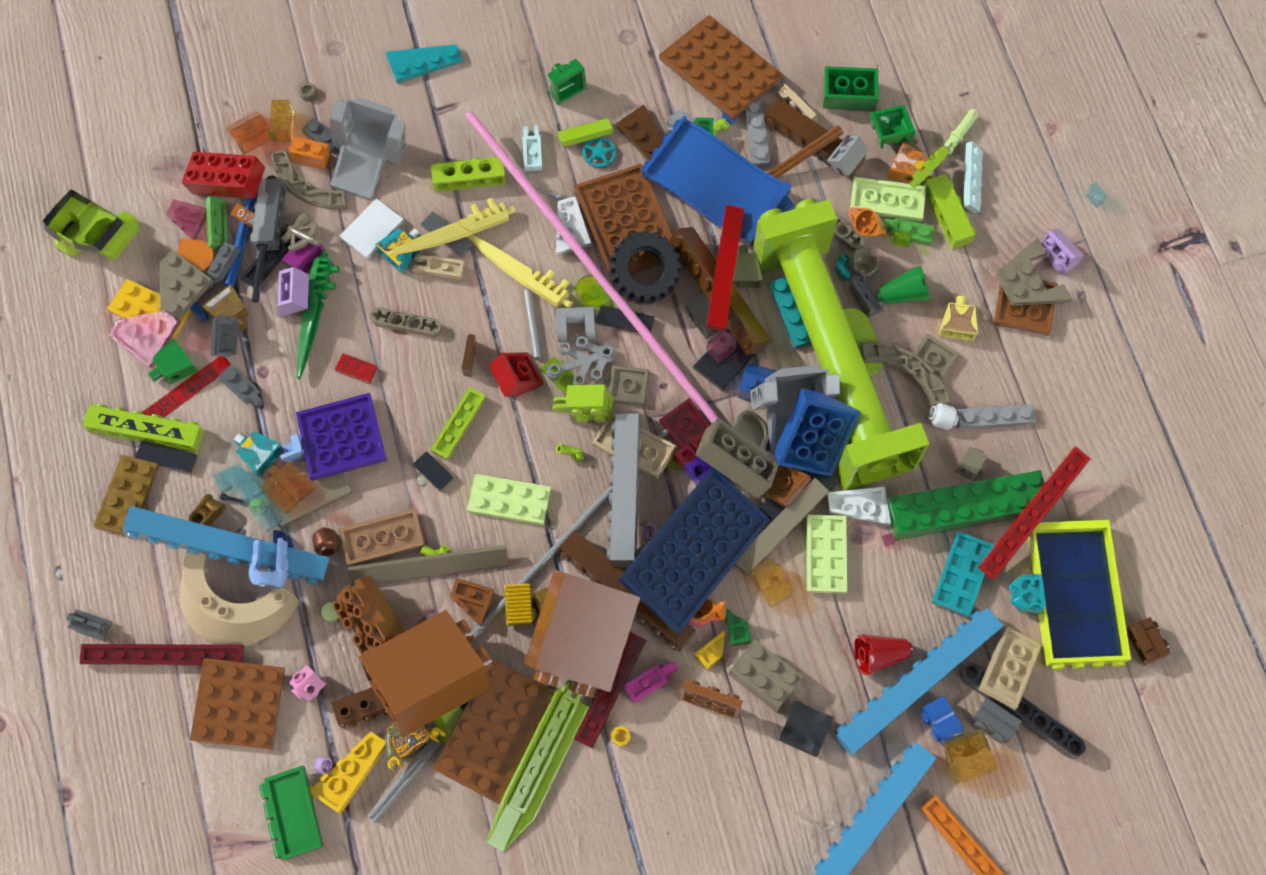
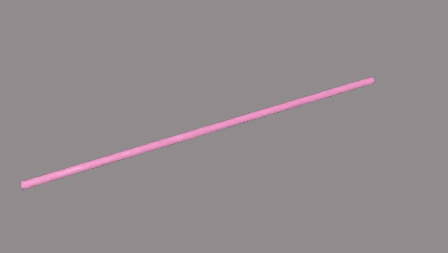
M469 111L465 116L708 420L713 423L719 418L474 112Z

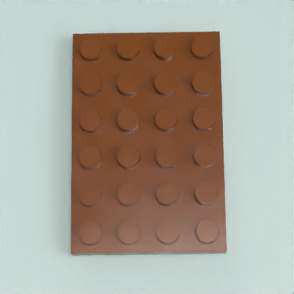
M710 15L659 54V60L731 120L783 78V74Z
M642 163L574 185L575 193L608 274L611 256L616 246L626 236L629 237L635 232L649 231L651 234L657 232L660 237L663 238L665 236L669 240L672 237L649 180L642 178ZM640 251L629 259L628 272L633 274L661 263L652 253Z
M491 658L494 668L487 672L491 689L468 701L433 770L500 805L555 692Z

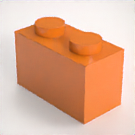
M295 136L288 150L293 163L327 170L332 157L328 144Z

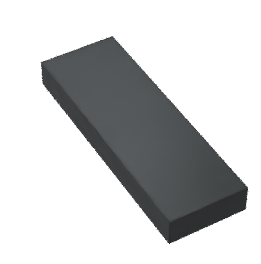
M434 211L421 222V226L428 232L449 225L448 222ZM467 237L445 243V245L462 258L474 246V243Z

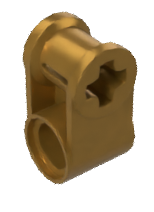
M206 494L189 514L188 520L195 523L198 519L203 518V521L199 524L211 526L224 512L226 505L213 499L211 494Z

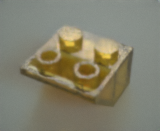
M983 729L943 743L947 766L955 785L984 776L998 769Z

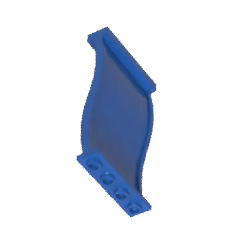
M683 115L681 120L678 119L674 123L672 132L665 135L660 148L656 147L653 151L651 160L649 162L646 161L642 166V178H647L669 191L720 229H722L726 204L743 208L744 213L739 240L750 248L754 243L757 222L761 215L768 210L779 209L790 194L792 185L788 182L784 183L761 170L722 140L687 120V117Z

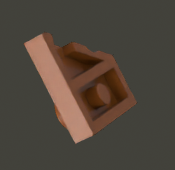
M457 578L450 598L479 626H482L495 591L492 588Z

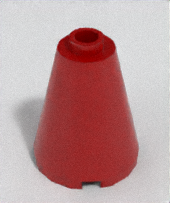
M860 634L858 635L859 638L854 640V657L859 659L860 665L857 667L863 675H870L906 660L913 652L912 644L905 638Z

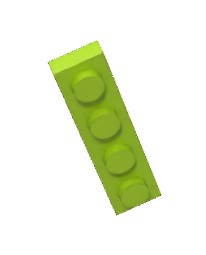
M470 387L467 389L430 449L431 453L448 461L485 401L486 395Z

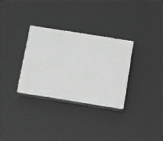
M375 199L339 237L365 259H368L377 250L375 244L396 231L404 223V220L378 199Z

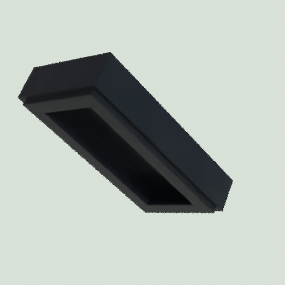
M427 451L413 463V466L439 492L454 479Z

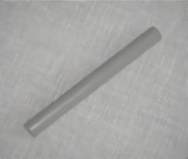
M527 289L524 290L533 354L534 359L539 360L542 357L531 290Z

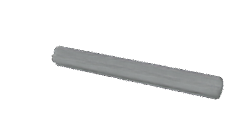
M438 737L439 742L433 739L428 741L370 811L368 817L373 822L379 820L441 745L442 741Z

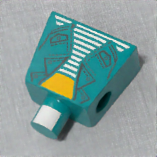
M255 431L251 432L248 437L239 433L234 439V443L240 446L236 453L259 478L263 476L283 452V448L278 442Z

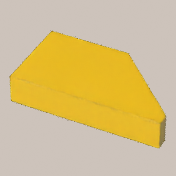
M724 631L694 654L706 670L723 658Z

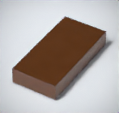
M472 334L467 336L462 363L463 375L471 377L477 344L476 337Z

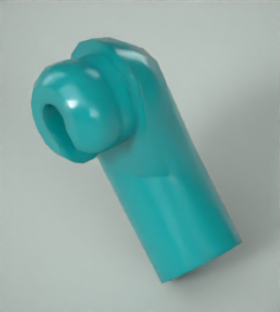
M846 253L838 256L835 264V270L844 281L852 277L846 269L850 260L849 255Z

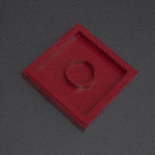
M690 398L659 420L680 449L705 432L710 426Z

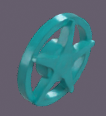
M602 137L587 141L582 151L585 162L595 168L609 166L616 157L614 144ZM594 142H599L595 147L589 146ZM602 142L607 143L611 148H605L602 146ZM586 149L592 151V156L589 159L585 154ZM613 151V156L607 161L606 153ZM594 159L603 160L604 163L597 164L591 161H593Z

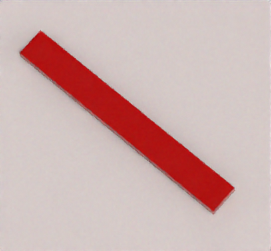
M727 204L724 211L706 327L725 331L744 213L743 208Z
M1076 446L1071 449L977 568L991 580L996 579L1091 458Z

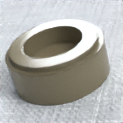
M304 83L299 87L298 92L302 100L311 101L316 98L317 90L314 84Z

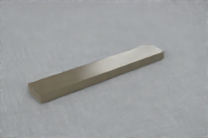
M814 478L791 504L750 544L735 564L744 573L749 575L829 493V490Z

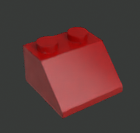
M528 352L501 353L489 365L504 397H517L544 384Z

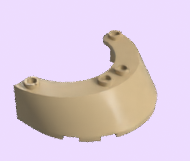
M186 552L179 589L181 609L190 627L203 639L213 644L244 645V647L257 644L259 641L275 634L286 623L300 602L293 593L279 587L254 602L238 604L225 601L213 593L206 581L205 573L207 569L205 568V561L207 555L202 553L193 555Z

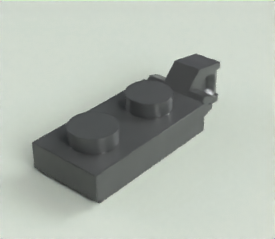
M312 118L301 129L302 133L311 140L328 144L331 152L335 150L340 153L341 145L332 143L331 130L315 118Z
M224 242L206 272V275L213 280V283L207 289L208 291L212 292L215 285L219 281H223L240 249Z
M232 364L218 376V379L244 403L249 404L252 402L258 409L264 404L258 396L260 391Z

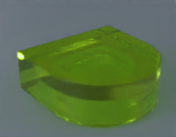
M904 231L894 233L892 238L893 245L910 247L912 235Z

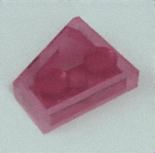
M173 199L166 215L190 239L196 240L207 217V210L204 207Z

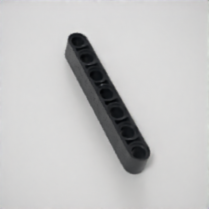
M971 662L961 670L960 678L965 684L984 698H989L1022 721L1021 724L1064 756L1074 759L1085 752L1086 745L1080 737L1023 696L1019 706L1025 708L1026 715L1020 714L1018 708L1014 710L978 690L986 672L980 665ZM967 669H971L974 671V678H971L967 675ZM1036 718L1042 720L1043 728L1036 725ZM1053 731H1057L1060 734V740L1053 737ZM1071 743L1077 746V753L1070 749Z

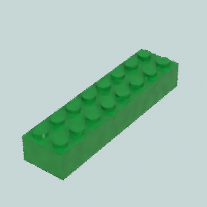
M1038 470L889 497L887 502L894 539L897 541L1016 519L1043 486L1042 472Z

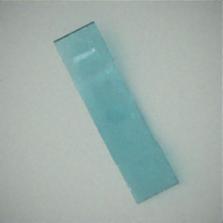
M239 462L223 472L228 482L266 532L283 521Z

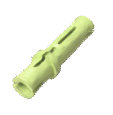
M970 109L956 130L952 131L949 135V139L943 145L946 148L949 147V154H952L955 147L963 141L964 135L979 117L978 112L972 116L976 110Z

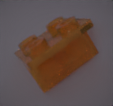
M288 462L280 470L274 465L268 469L271 477L261 485V489L284 513H288L315 489L312 483L291 462Z

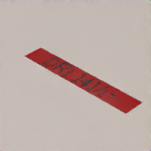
M219 356L146 408L142 413L148 416L156 414L164 418L218 379V376L231 365L225 357Z

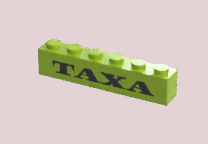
M89 404L82 424L90 433L137 442L143 440L195 453L199 452L204 436V430L200 424L193 421L184 423L176 418H170L169 420L163 419V417L156 414L148 416L139 411H133V413L126 412L125 409L119 407L111 409L103 404H97L96 406Z

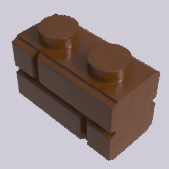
M1151 617L1126 628L1127 635L1144 666L1170 654L1168 642L1162 639L1159 633L1160 627Z

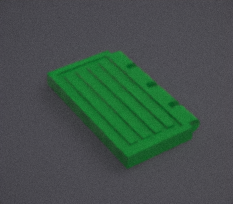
M301 765L264 778L265 783L260 784L259 789L262 800L269 798V801L263 803L266 820H274L268 823L271 840L278 839V842L272 844L275 859L282 857V860H288L323 848L324 844L305 766Z

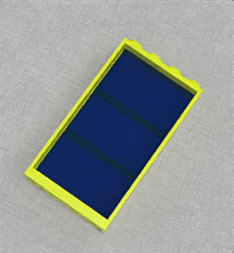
M1109 520L1040 522L1028 537L1032 573L1040 574L1044 585L1046 606L1038 614L1045 667L1059 670L1064 669L1065 666H1072L1073 669H1081L1085 665H1092V668L1105 667V664H1112V667L1125 666V663L1131 660Z

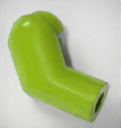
M719 119L713 123V135L717 137L718 131L721 129L726 131L730 126L729 122L726 119Z
M564 444L556 446L557 453L573 456L575 462H580L584 459V452L580 448Z
M424 545L421 553L425 556L450 553V548L447 545H442L440 549L434 550L428 545Z

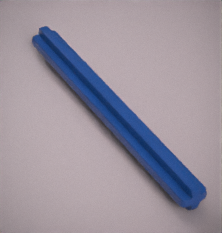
M257 193L255 199L247 198L244 206L253 213L255 211V202H257ZM240 221L234 244L235 247L240 249V252L226 274L225 287L230 284L232 287H235L250 226Z

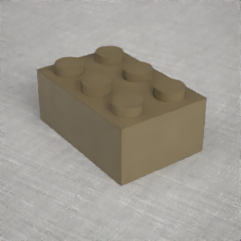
M755 639L729 671L731 678L776 713L803 678L801 674Z

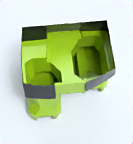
M72 189L64 195L42 220L44 230L55 238L54 245L57 250L66 253L68 257L76 256L80 250H89L104 255L108 260H114L140 230L139 221L130 213L122 211L116 216Z

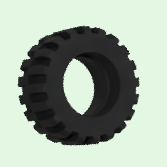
M649 231L635 232L629 237L626 236L616 246L609 262V277L612 279L614 288H617L618 293L621 296H625L627 301H635L636 304L640 305L642 303L647 305L653 304V302H659L668 296L677 285L681 276L682 263L679 262L680 255L676 253L675 245L673 243L670 244L668 242L669 239L665 236L662 238L657 232H653V234L649 233ZM645 251L652 253L659 259L662 265V273L655 283L643 285L632 279L628 272V262L635 253Z

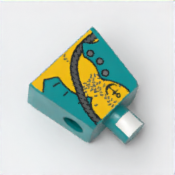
M397 229L375 245L378 253L403 274L420 251L398 255H388L387 252L420 237L421 234L416 229H413L408 235L403 230Z

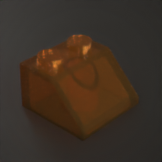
M257 111L225 127L242 155L274 139L270 127Z

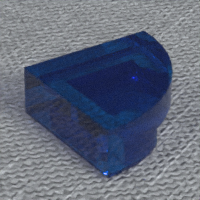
M273 530V543L277 544L278 538H283V541H287V547L294 548V544L287 534L279 530Z

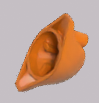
M851 207L848 213L858 234L863 236L886 235L887 231L884 229L883 221L875 211L869 208Z

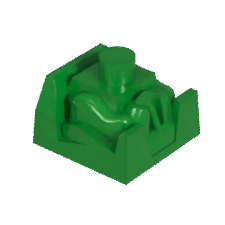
M576 58L570 61L569 64H554L551 68L552 72L547 74L551 83V96L556 105L587 89L585 68Z
M905 105L870 113V125L873 130L875 129L881 149L885 144L894 145L900 143L905 137L907 142H911L914 139L916 131Z

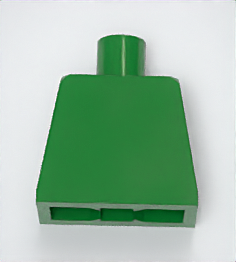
M173 338L152 356L151 359L157 367L148 372V375L153 382L164 376L169 384H173L195 374L198 370L176 339Z

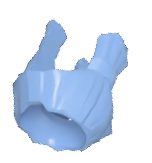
M278 538L276 570L274 572L261 571L260 556L262 543L261 540L254 541L252 563L249 568V578L252 584L262 587L273 585L275 588H282L289 573L287 572L288 560L286 557L288 544L287 541H283V538Z

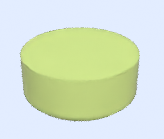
M334 602L326 603L321 610L322 617L329 623L337 622L340 619L333 608Z

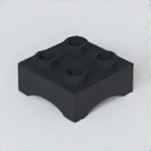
M795 701L779 741L817 757L834 717L814 710L799 701Z

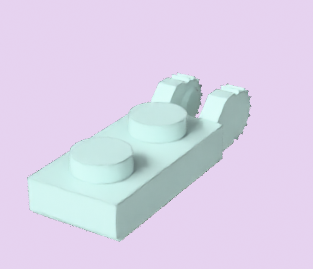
M534 125L535 136H528L529 130L527 126H523L524 171L542 170V154L539 127Z

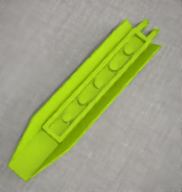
M568 679L564 683L562 691L558 688L556 689L500 802L486 843L502 852L535 820L589 709V706L579 702L581 694L572 692L571 696H569L573 683L572 680Z

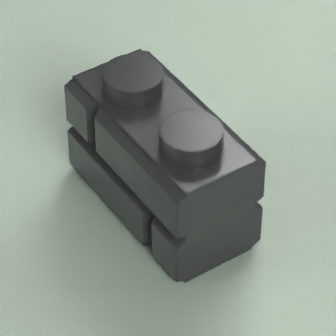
M989 698L983 700L971 719L977 729L983 732L985 730L992 734L991 737L1001 744L1003 742L1006 744L1011 740L1022 722Z

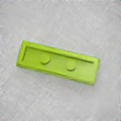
M608 118L557 132L562 147L614 133Z

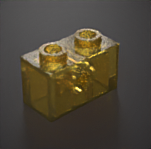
M272 100L269 131L274 142H292L294 110L290 100Z
M774 559L753 568L751 571V575L769 608L789 599L793 590L789 580H785L782 575L783 569L781 565L775 563ZM770 579H771L773 582H774V581H777L776 586H775L773 583H771V584L769 583V582H770Z

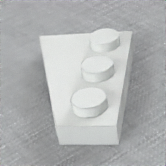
M576 197L558 201L557 217L582 248L590 247L591 242ZM557 231L556 256L572 252L573 250Z
M885 487L829 492L826 495L830 514L888 526L891 525Z

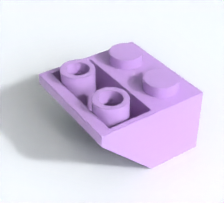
M1060 229L1048 231L1041 243L1046 251L1043 257L1047 258L1052 263L1054 269L1062 275L1077 266L1084 257L1083 253Z
M294 267L279 271L278 317L308 309L309 274Z

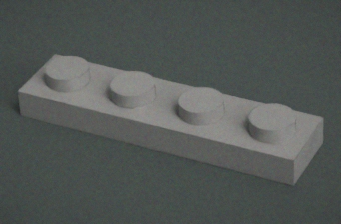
M758 100L744 110L751 163L757 167L770 166L762 100Z
M1033 404L957 409L959 430L1032 425L1036 422Z

